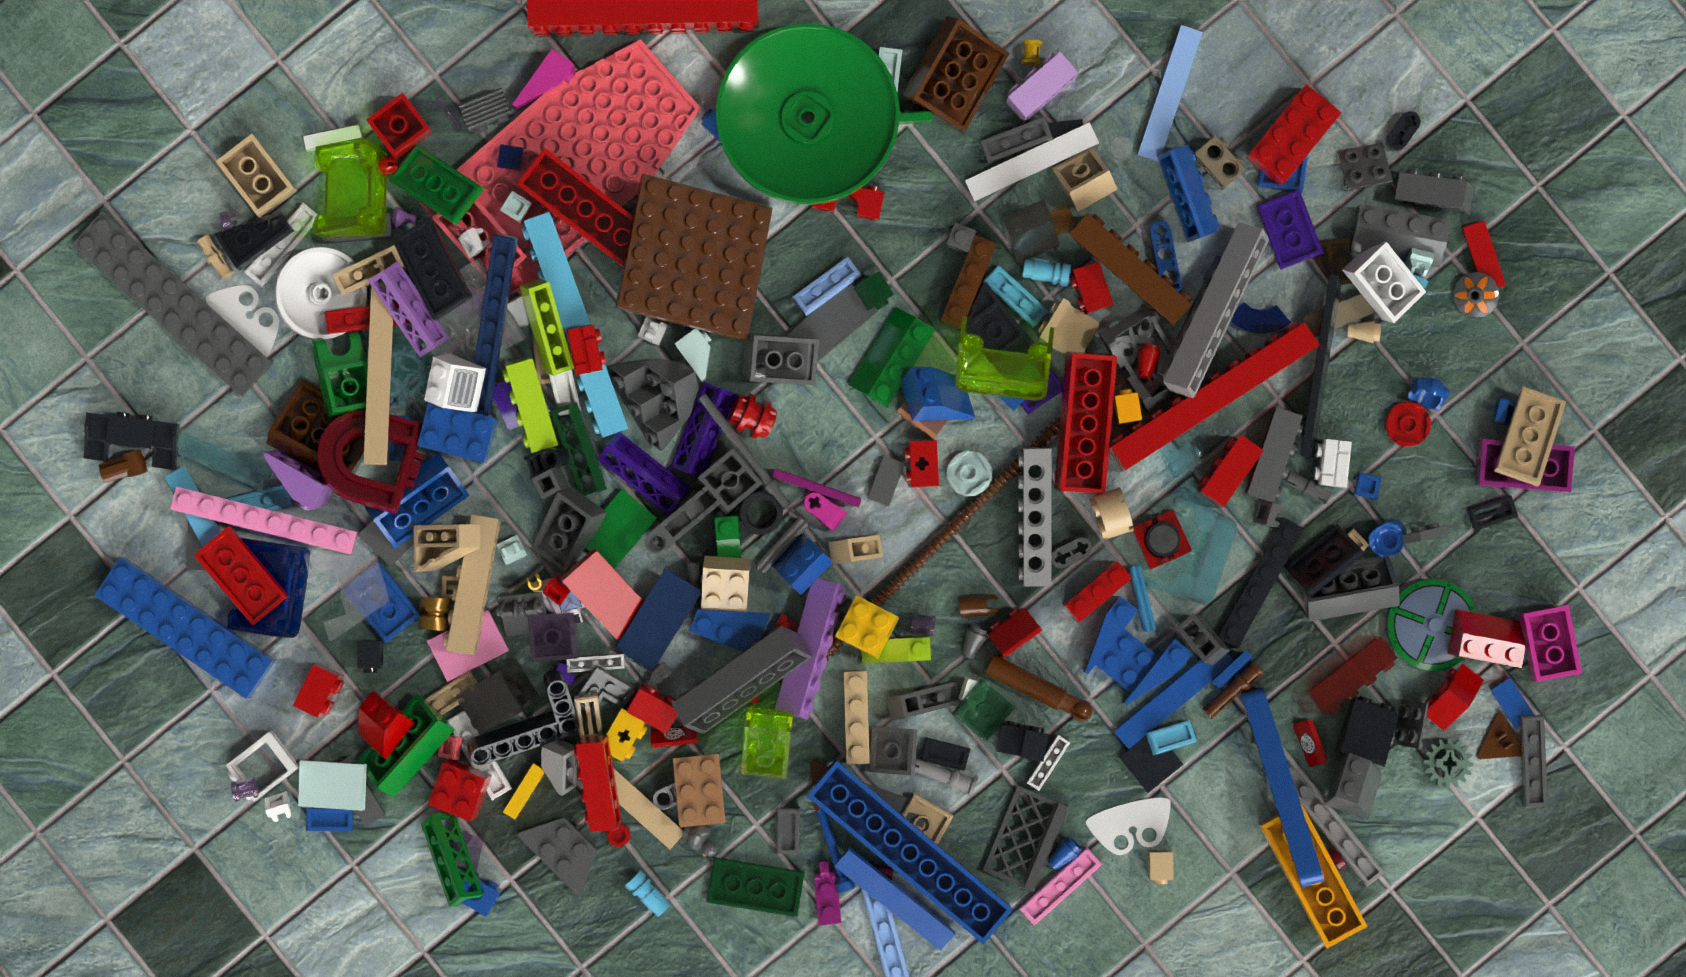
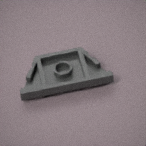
M566 817L521 831L517 834L578 897L583 894L597 849Z

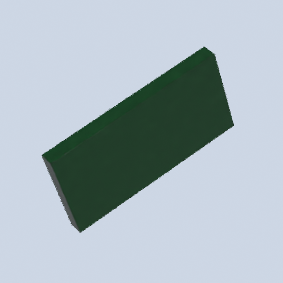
M714 857L707 903L797 917L805 871Z

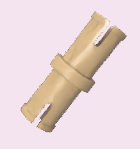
M209 234L201 237L196 242L207 257L206 261L208 264H212L222 280L234 273L223 257L224 253L222 250H218Z

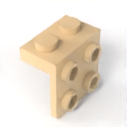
M1063 298L1061 302L1056 301L1050 310V313L1053 314L1049 322L1044 320L1038 333L1041 334L1039 337L1040 341L1066 356V351H1085L1099 328V322L1071 306V302Z

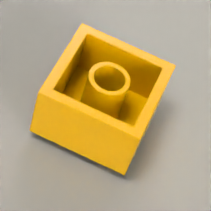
M856 595L835 637L879 659L899 617Z

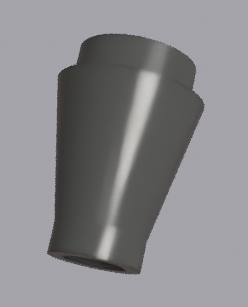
M971 623L970 628L966 630L961 655L974 659L976 653L988 638V630Z

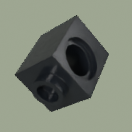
M358 640L357 668H363V673H377V668H383L384 641Z

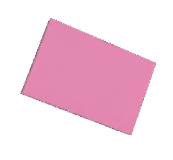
M489 610L484 612L477 656L447 651V646H444L446 632L450 633V629L427 641L447 682L509 651Z

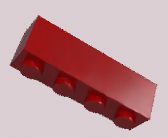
M608 735L581 737L574 746V756L579 761L578 779L582 781L583 785L581 798L582 802L586 804L587 810L585 811V822L589 824L590 832L617 830L622 823Z

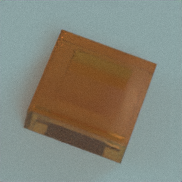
M1068 205L1047 215L1057 236L1077 226V222Z

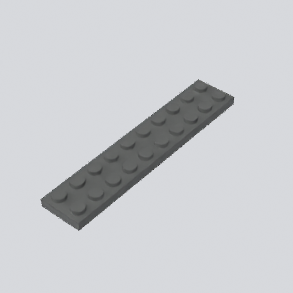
M101 211L72 243L74 248L241 397L251 389L273 364L270 359L104 211Z

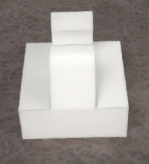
M473 227L465 231L458 238L469 258L477 255L490 243L489 239L481 241L479 235L483 232L482 228L475 229Z
M646 316L638 337L659 346L668 324Z
M287 791L265 798L266 814L268 818L271 817L275 822L278 821V814L285 813L287 818L291 817L290 798Z

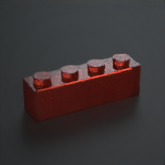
M1377 636L1310 688L1306 694L1322 714L1326 715L1329 713L1332 715L1341 708L1340 703L1346 698L1350 701L1359 694L1358 689L1365 684L1367 687L1376 681L1377 677L1375 675L1383 670L1385 673L1395 665L1393 661L1397 659V656L1383 638Z

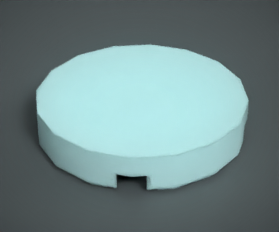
M962 451L950 460L946 476L949 485L958 494L976 496L989 486L992 479V467L988 459L981 453Z

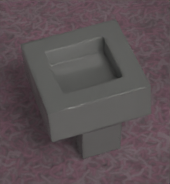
M1259 500L1253 522L1270 527H1279L1280 522L1275 521L1277 513L1282 514L1284 509L1279 507L1280 505Z

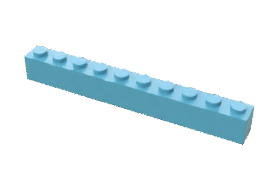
M550 212L525 220V226L521 227L525 240L530 239L533 248H530L529 251L533 262L538 261L541 267L540 270H537L539 278L550 282L568 347H570L566 330L591 324ZM602 365L603 370L580 374V378L576 379L580 391H586L588 399L584 400L588 413H594L596 421H593L592 424L596 435L601 433L602 438L628 429L606 365Z

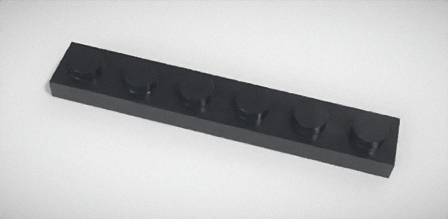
M1285 517L1282 519L1218 635L1221 640L1237 649L1239 648L1305 528Z

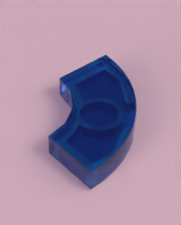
M1245 302L1236 309L1230 321L1244 331L1258 334L1275 332L1291 323L1277 305L1270 309L1258 310L1251 308Z

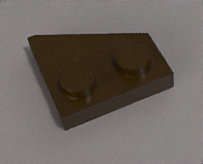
M1349 237L1319 241L1324 254L1313 259L1326 279L1329 280L1330 274L1343 276L1342 285L1353 284L1342 271L1352 261Z

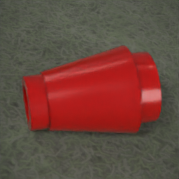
M1143 343L1141 348L1138 349V377L1151 379L1161 354L1159 352L1160 347Z

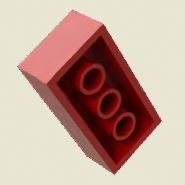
M1306 84L1252 149L1246 159L1263 171L1276 184L1282 186L1342 112Z

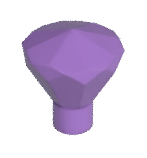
M395 207L391 216L394 229H398L408 223H416V214H408L399 207Z

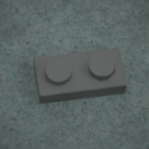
M1438 522L1425 525L1426 530L1424 526L1411 528V533L1402 535L1404 544L1451 533L1449 525L1440 527Z

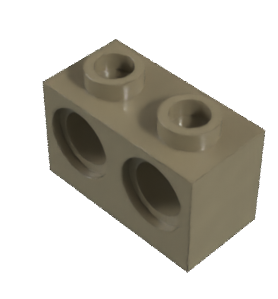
M1215 135L1195 153L1197 162L1223 190L1246 169L1243 167L1245 165L1243 160L1237 154L1233 156L1228 150L1230 148L1228 143L1222 137L1218 139ZM1208 148H1217L1219 157H1209L1207 153ZM1223 165H1232L1234 174L1231 176L1224 174L1222 170Z

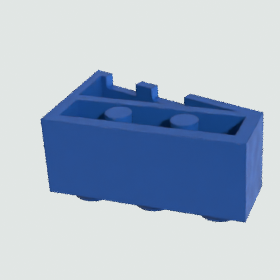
M698 609L689 631L745 652L751 648L755 641L761 640L771 613Z

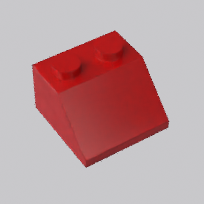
M1017 607L1008 614L1009 619L1001 623L999 620L989 628L991 632L987 635L1005 658L1043 631L1026 608L1020 610Z
M372 690L359 707L358 734L383 758L387 759L414 722L389 699Z

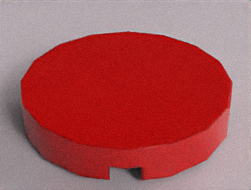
M1412 401L1401 402L1393 406L1385 419V431L1389 439L1403 447H1412L1422 443L1429 435L1431 429V418L1427 411L1420 404Z

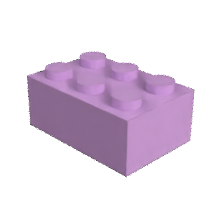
M1061 52L1057 55L1054 53L1050 54L1043 61L1041 69L1037 70L1034 68L1025 76V82L1022 85L1017 83L1008 91L1006 103L1023 123L1076 79L1078 71Z

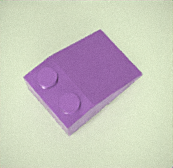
M277 449L265 452L263 457L291 498L298 502L299 507L310 511V509L314 510L327 505L333 491L326 485L319 471Z

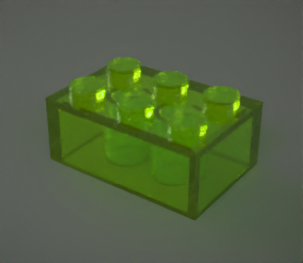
M747 707L741 774L786 779L793 712Z

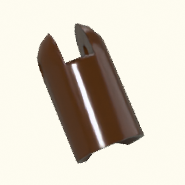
M994 594L959 596L961 618L996 614L1000 608L987 609L986 600L999 599L998 596Z

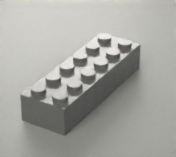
M784 626L776 627L769 632L767 637L755 641L750 649L735 655L726 666L717 668L712 676L700 680L695 688L679 695L678 700L672 703V706L684 727L704 734L813 656L800 634Z

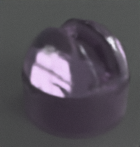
M225 211L219 213L223 230H229L236 226L237 220L231 221V218L236 217L233 212Z

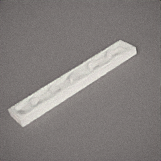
M1089 122L965 180L974 201H977L1099 144V141Z

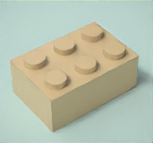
M250 134L215 161L260 218L266 216L298 191L253 134Z

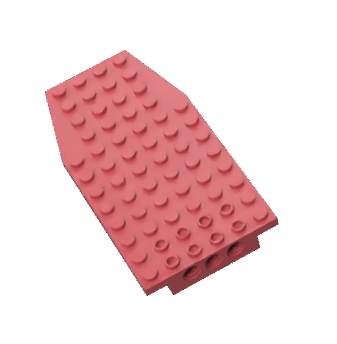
M639 40L615 52L613 55L576 72L569 84L564 80L558 87L544 93L457 169V171L484 189L457 225H454L423 203H419L486 280L493 234L500 233L517 237L518 241L510 292L520 288V285L540 279L537 270H540L541 267L538 261L533 262L529 251L530 248H533L530 239L525 240L521 227L525 226V220L550 211L518 187L517 183L544 148L623 208L637 196L641 175H656L700 112L701 107L643 41ZM512 191L532 203L521 223L500 211ZM550 212L567 257L586 239ZM473 227L475 229L482 228L483 232L479 235L481 241L489 239L490 243L477 255L469 258L458 238L465 231Z

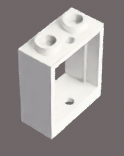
M270 731L229 762L226 767L229 769L227 771L228 776L234 782L238 781L243 787L241 792L247 800L252 799L255 802L298 770L299 764L274 731ZM267 743L287 770L257 792L238 765Z

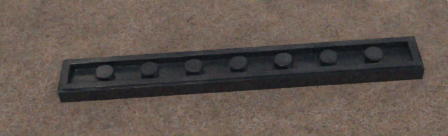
M1330 274L1318 342L1319 346L1317 348L1300 454L1305 457L1314 458L1343 276Z

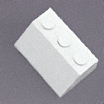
M1386 241L1358 254L1342 270L1384 321L1395 323L1426 293L1425 289Z

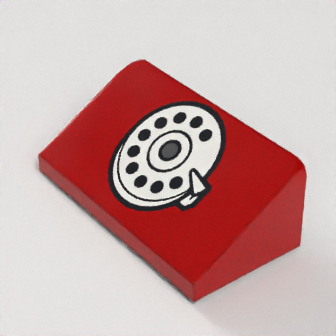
M1305 719L1293 724L1308 765L1312 767L1327 763L1328 759L1313 721Z
M684 726L671 727L667 734L658 729L651 730L652 748L695 744L698 742L697 732Z

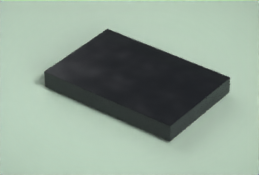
M1337 524L1284 565V568L1311 597L1365 554Z

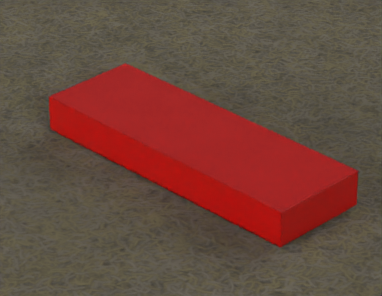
M1485 220L1463 227L1462 231L1476 272L1489 275L1495 280L1498 288L1506 286Z

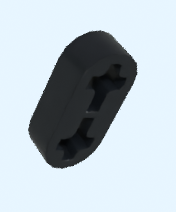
M1408 111L1398 119L1386 137V146L1390 150L1400 151L1407 145L1421 124L1419 115L1413 111ZM1413 117L1415 126L1411 125L1407 130H1404L1403 127L1406 124L1404 118ZM1401 132L1403 134L1400 138L1402 145L1397 144L1393 146L1391 136L1396 137Z

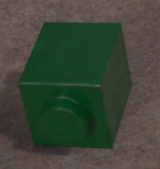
M880 271L854 287L868 311L875 307L877 310L889 304L888 299L894 295Z

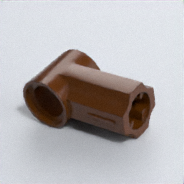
M141 449L125 453L120 458L98 464L104 483L148 472Z

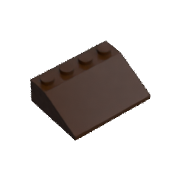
M946 16L904 89L902 96L965 132L1010 53L960 19Z
M302 379L270 428L266 444L319 471L317 463L319 441L328 425L339 416L327 418L321 389ZM365 436L351 440L342 452L345 466L354 474L364 459Z

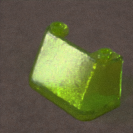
M363 138L316 146L314 162L320 171L326 173L325 214H319L314 219L313 229L315 235L319 237H371L385 233L387 174L383 175L378 166L379 158L386 156L381 147Z

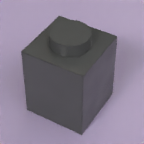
M955 223L946 247L968 254L976 230Z
M561 467L549 469L532 478L541 499L551 498L558 491L570 488Z

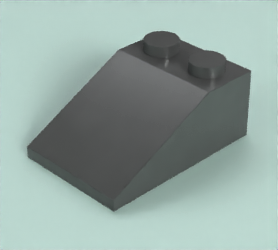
M749 333L748 340L745 341L742 379L755 382L815 385L819 339Z
M574 487L558 491L531 548L566 573L598 532L607 512Z

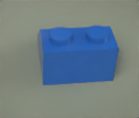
M803 533L772 567L802 595L833 562Z

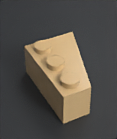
M480 524L414 526V572L437 571L479 549L481 538Z

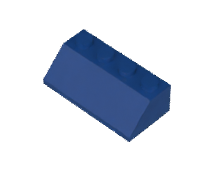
M1189 145L1172 149L1157 156L1187 243L1218 232L1219 222L1210 208L1211 199L1209 194L1204 191L1202 185L1204 183L1203 176L1200 171H1197L1195 165L1196 157L1193 150L1189 148Z
M439 452L420 466L416 480L408 479L414 481L415 485L412 489L405 487L398 513L394 514L364 505L371 518L394 548H397L414 535V528L408 527L410 523L414 526L429 525L470 496Z

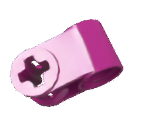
M810 493L803 500L804 508L833 532L848 514L819 493ZM818 497V504L820 506L811 509L809 507L811 504L808 501L809 498L814 499Z

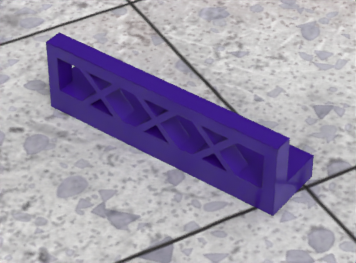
M707 382L702 384L670 465L672 468L695 477H699L707 470L723 431L699 401V398L704 394L707 395L709 389L714 390L710 400L727 420L737 395ZM704 412L703 420L698 423L699 414ZM693 433H695L696 438L694 442L690 444V436ZM685 454H687V460L684 467L680 466L679 464L681 462L682 457Z
M620 432L608 443L597 459L668 516L671 515L679 502L691 489ZM608 452L617 458V462H612L606 457ZM626 468H631L635 472V476H630ZM644 482L650 483L654 491H649L644 486ZM662 496H666L673 501L672 505L668 506L663 502Z

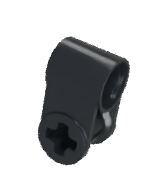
M556 446L524 456L523 459L528 463L531 472L530 478L532 479L549 469L566 465L570 456L565 447Z

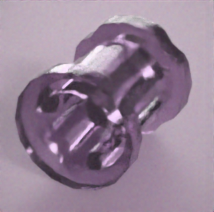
M913 614L911 634L920 632L934 636L936 616L927 618Z
M254 777L250 778V781L231 782V791L235 802L241 798L259 797L258 785Z

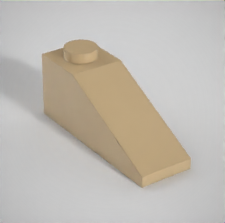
M394 245L332 275L343 296L370 285L369 279L397 261L403 270L407 268Z

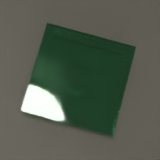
M980 679L952 714L987 742L1015 706L983 679Z

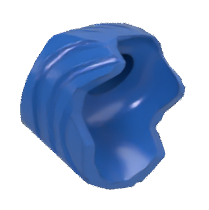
M1415 377L1412 380L1408 399L1423 407L1439 410L1445 404L1451 392L1437 378Z
M1391 518L1380 521L1371 529L1368 535V544L1373 552L1380 557L1396 555L1405 545L1402 535L1407 534L1406 528L1401 521Z

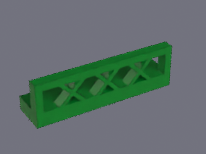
M447 812L431 814L421 826L449 908L458 906L466 899L481 897L483 893L457 817ZM449 819L452 826L451 830L445 828L441 820ZM450 839L458 844V851L450 847ZM457 860L465 864V872L458 869L456 865ZM464 881L472 885L474 892L466 893L463 885Z

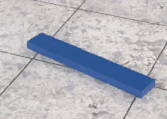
M1228 653L1214 665L1204 663L1202 659L1199 660L1114 732L1125 746L1130 749L1146 736V733L1152 731L1221 674L1234 660Z
M850 847L836 861L834 867L940 951L955 935V931Z

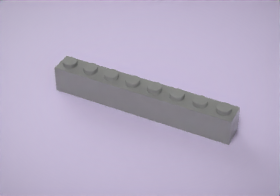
M1238 222L1236 229L1231 232L1230 241L1221 254V260L1217 269L1212 272L1211 281L1207 289L1203 291L1202 300L1198 308L1193 312L1192 321L1184 331L1183 340L1179 348L1174 352L1170 367L1165 371L1163 382L1171 392L1191 398L1195 397L1269 241L1262 228Z

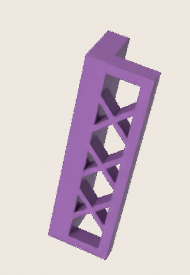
M398 261L368 280L419 357L449 338L438 320L432 319L418 290ZM381 278L383 280V282L386 285V289H384L381 286L378 279ZM393 299L397 301L399 308L395 307ZM405 318L412 323V328L407 325ZM418 337L424 341L427 346L426 348L421 346Z

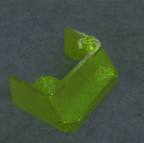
M967 317L962 318L955 385L960 391L1028 400H1041L1046 397L1054 327H1050L1048 343H1033L1029 347L1027 354L983 348L981 337L966 333Z

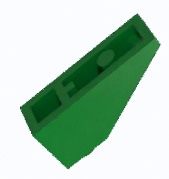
M738 516L715 518L718 557L742 558Z

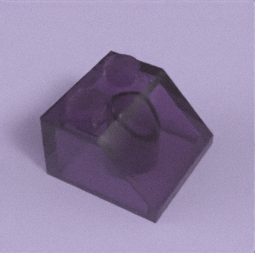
M574 612L528 616L531 662L577 659L580 657L579 635Z

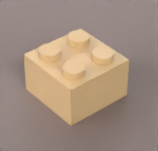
M705 556L701 609L747 612L751 559Z

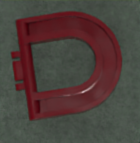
M366 409L351 411L339 416L325 429L318 445L317 463L324 482L334 493L348 501L394 514L398 513L405 487L414 488L415 482L408 479H417L421 462L416 460L422 461L424 456L423 453L416 452L423 424L389 414L388 442L406 446L393 486L358 476L345 466L342 458L343 449L354 438L365 436Z

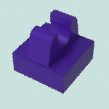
M556 661L553 669L559 670L563 674L565 682L573 684L576 675L567 673L568 666Z

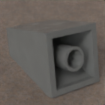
M1348 753L1339 760L1324 805L1368 820L1382 777L1372 761Z

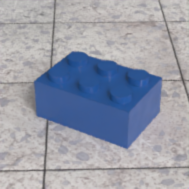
M428 402L417 446L487 464L498 419L469 411L442 408Z

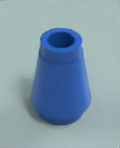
M1069 836L1061 841L1048 859V862L1054 869L1058 870L1079 856L1082 848Z

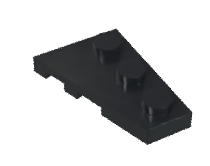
M278 211L255 219L252 223L243 226L240 224L234 226L231 230L214 233L235 268L240 271L294 232V229L285 215Z

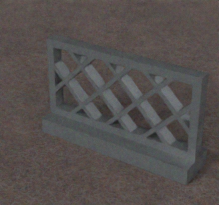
M1017 786L983 871L1023 887L1028 891L1035 892L1070 807ZM1020 792L1030 796L1032 805L1020 809L1017 802ZM1034 798H1037L1041 801L1035 803ZM1045 802L1053 805L1051 814L1041 818L1037 805ZM1016 805L1018 811L1013 812V809ZM1034 807L1039 820L1026 824L1022 812ZM1019 813L1024 826L1012 830L1009 825V819L1011 816ZM1048 819L1047 824L1045 826L1043 821ZM1040 822L1043 828L1042 836L1033 839L1028 827ZM1006 826H1007L1009 832H1007V833L1004 834V831H1005ZM1025 828L1030 841L1018 846L1013 833ZM1011 835L1015 847L1003 852L1000 841L1002 837ZM1040 840L1036 848L1034 842ZM1032 844L1035 853L1032 858L1024 861L1019 848ZM997 848H998L999 851H1000V853L997 854V855H995V853H996V851H997ZM1017 850L1021 862L1009 867L1004 854ZM1002 856L1006 869L1001 871L991 869L992 860ZM1030 862V865H1029V867H1028V869H1027V866H1026L1025 863ZM1023 865L1026 872L1023 882L1014 879L1010 869ZM1008 871L1009 876L1002 873Z

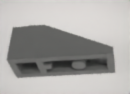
M958 681L886 698L891 720L908 718L963 703L959 699L960 688Z

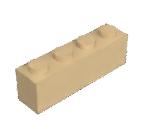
M844 671L846 763L870 764L867 671Z

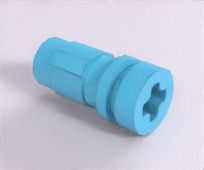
M1035 258V261L1026 259L1023 277L1037 281L1053 282L1052 285L1060 283V286L1068 287L1071 264L1064 263L1060 265L1059 262L1051 264L1049 260Z
M639 870L624 886L629 891L632 890V894L638 896L641 902L659 917L671 904L650 883L651 880L645 878L646 875L643 871Z

